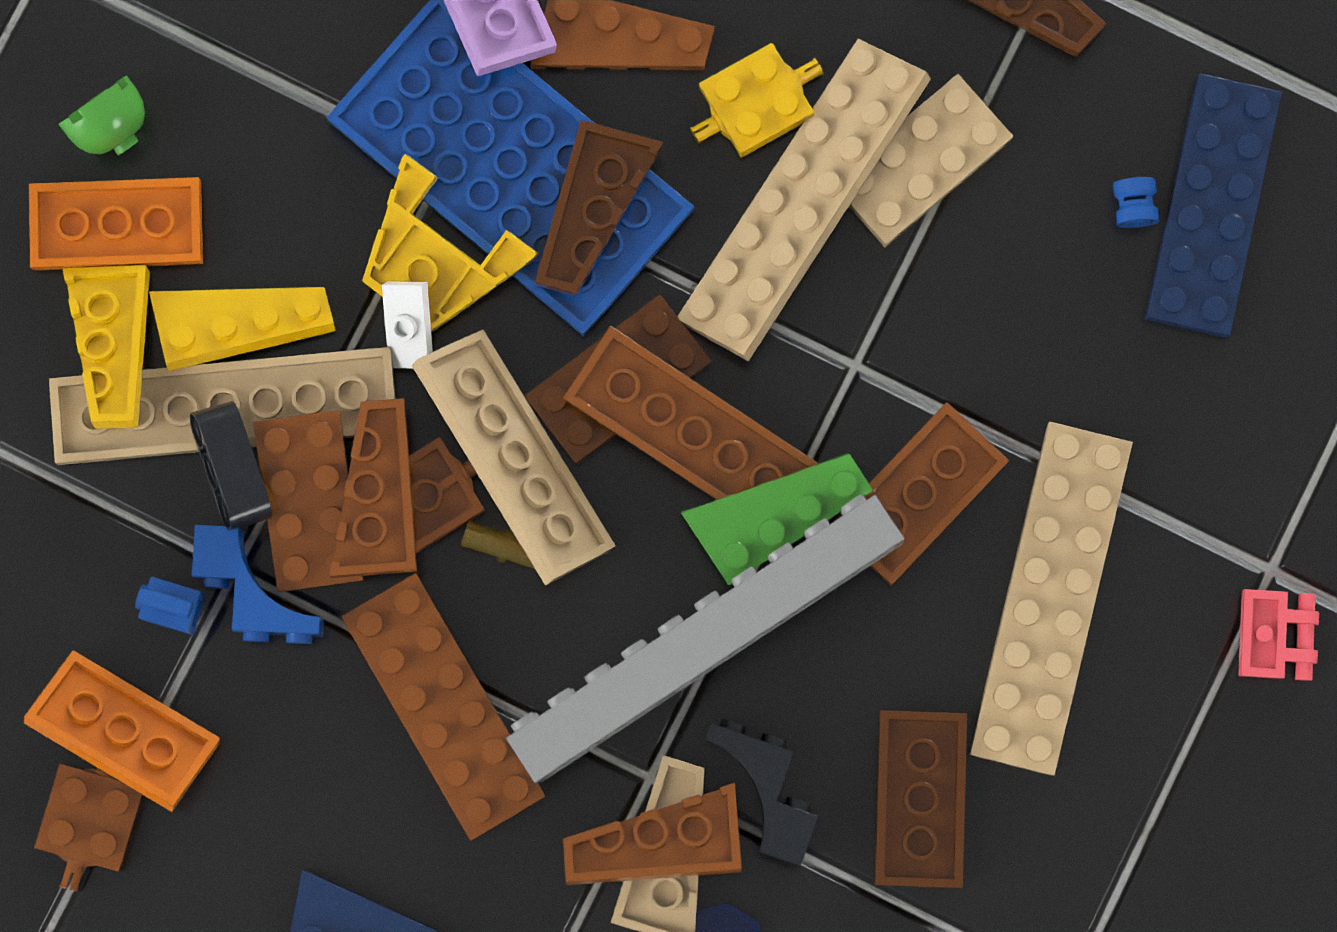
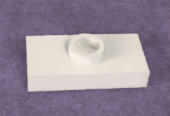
M387 281L382 284L386 340L387 347L391 348L393 368H413L412 365L420 357L433 352L427 282Z

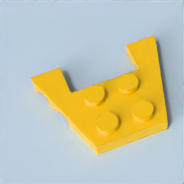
M404 154L398 167L400 170L394 189H391L388 208L381 230H378L362 282L382 297V284L387 281L427 282L431 332H434L534 261L539 253L513 233L506 230L481 265L413 214L438 177L411 156Z

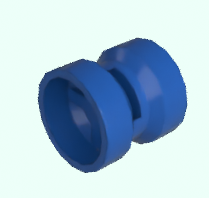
M1135 177L1118 180L1113 183L1114 197L1119 200V209L1116 212V224L1118 227H1144L1159 222L1158 208L1153 205V196L1157 192L1156 179Z

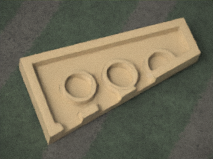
M663 755L646 811L655 808L658 810L698 794L700 796L703 795L704 768ZM698 875L624 881L611 923L639 932H695Z

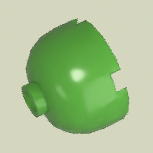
M126 75L112 87L104 90L73 112L58 125L78 148L87 153L101 155L114 149L116 154L120 155L139 141L134 134L144 122L145 109L143 100L136 87Z

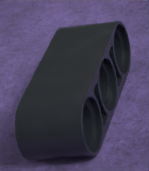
M230 401L191 412L189 418L193 437L226 529L231 531L271 519L272 510L269 497L236 404Z

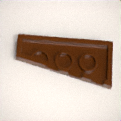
M584 120L580 121L535 285L573 296L578 295L663 147L662 141Z

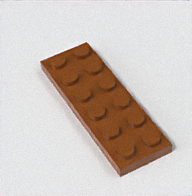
M609 326L562 398L714 499L736 494L770 480H775L819 464L612 326Z
M416 573L341 616L470 841L546 797L538 782L535 783L507 741L506 738L510 736L508 730Z

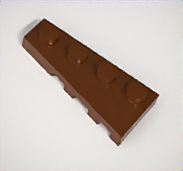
M968 0L1076 58L1107 24L1081 0Z

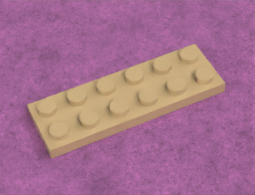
M480 330L420 357L412 365L545 586L607 554L616 547L484 330Z

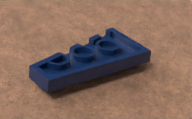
M302 870L290 932H440L355 894L346 888L320 878L311 872Z

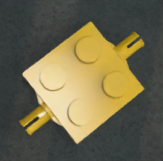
M770 43L699 83V89L710 105L711 117L694 127H690V130L698 144L720 131L722 135L732 142L742 158L802 125L806 119L814 115L812 107L803 94L802 85L823 75V71L815 58L793 71L790 66L784 63L773 43Z

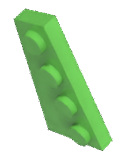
M847 453L736 494H731L699 507L682 511L681 514L727 584L730 585L732 584L731 580L752 566L756 568L767 561V556L788 542L790 544L803 537L805 535L804 532L825 518L829 520L841 512V507L861 494L863 496L867 495L873 489L851 455Z

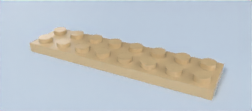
M860 39L856 41L813 107L814 115L804 121L677 316L684 326L745 360H750L931 80L926 71Z
M390 347L201 364L169 372L167 368L142 370L138 428L95 429L90 419L83 376L49 378L54 458L57 465L199 452L190 426V413L230 401L236 404L240 412L251 447H257L254 421L339 409L344 439L354 438L361 402L396 399Z
M1050 421L1047 424L969 755L1055 776L1133 442Z

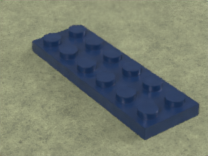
M1198 74L1145 320L1224 338L1230 336L1280 104L1281 91L1206 74Z

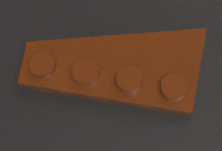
M548 0L544 16L556 40L557 48L555 53L533 59L531 61V69H546V67H567V69L604 67L610 68V70H627V68L704 70L715 26L612 0Z
M400 398L363 401L360 403L349 475L346 480L342 513L336 534L334 557L330 567V578L417 571L405 400Z

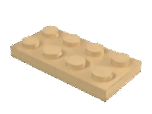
M957 74L905 118L849 207L879 242L886 247L1006 146L1014 136L962 77Z

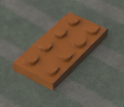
M947 402L869 483L873 491L864 496L868 500L876 495L904 537V542L900 547L870 566L889 585H892L1010 461ZM840 514L834 521H836L837 519H839V518L842 517L843 515Z
M340 409L254 421L260 474L272 510L271 519H267L277 591L283 592L363 581L364 576L329 577L336 546L338 523L340 522L344 502L345 485L349 475Z

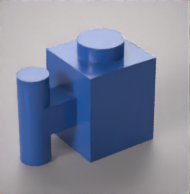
M151 577L148 585L142 584L137 595L135 609L140 610L138 618L194 636L207 595L195 589Z

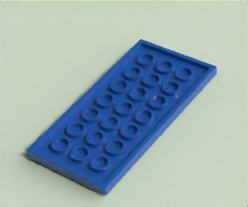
M429 0L326 117L328 122L396 179L400 170L398 167L404 154L411 156L438 177L437 181L422 201L487 256L506 230L539 253L538 257L512 275V277L583 337H585L694 211V206L653 171L649 170L578 295L573 296L535 285L580 121L594 122L523 63L477 77L444 0Z

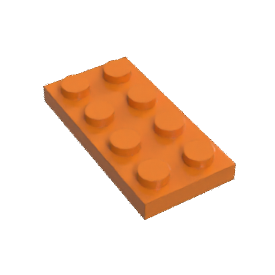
M199 177L29 184L30 268L32 270L131 265L203 264L202 192Z
M74 650L24 716V724L173 812L218 747L220 741L218 736Z

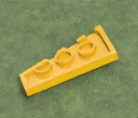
M146 265L63 268L64 279L70 298L68 299L70 311L74 319L77 335L75 337L77 349L83 367L82 376L91 423L95 429L138 428L150 272Z
M325 287L149 292L168 372L335 331Z

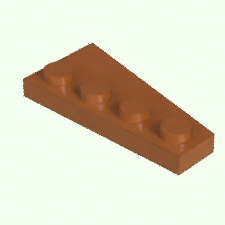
M735 783L720 787L719 790L701 796L698 794L683 799L682 802L658 810L655 808L640 813L639 816L621 822L615 821L563 838L566 885L742 872Z

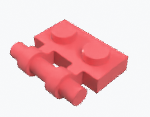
M1242 590L1238 676L1283 679L1285 678V662L1296 663L1295 680L1312 681L1313 664H1317L1318 650H1314V625H1319V612L1315 611L1316 594H1298V610L1287 609L1288 592ZM1287 623L1297 625L1296 648H1286Z

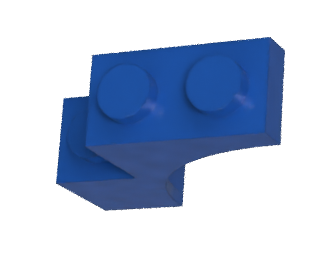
M195 525L192 577L197 580H203L204 588L229 589V582H235L232 631L243 633V641L269 642V635H286V643L312 644V637H323L324 619L286 609L275 602L261 588L248 564L244 546V531L241 528L228 531L225 526Z

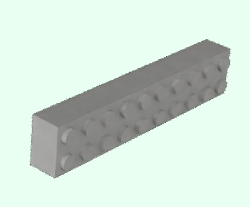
M863 494L857 496L841 507L842 517L831 524L825 518L806 530L804 536L807 540L795 548L789 542L767 556L771 564L759 572H756L753 566L731 580L734 588L721 597L717 591L710 593L694 604L698 612L686 620H683L678 615L657 629L661 636L651 643L647 644L646 641L641 639L621 652L625 660L613 668L606 663L584 677L588 684L577 692L573 688H567L547 701L551 709L539 716L537 712H530L513 723L511 727L514 733L506 739L535 783L545 781L900 547L904 542V537L876 495L868 500L865 499Z

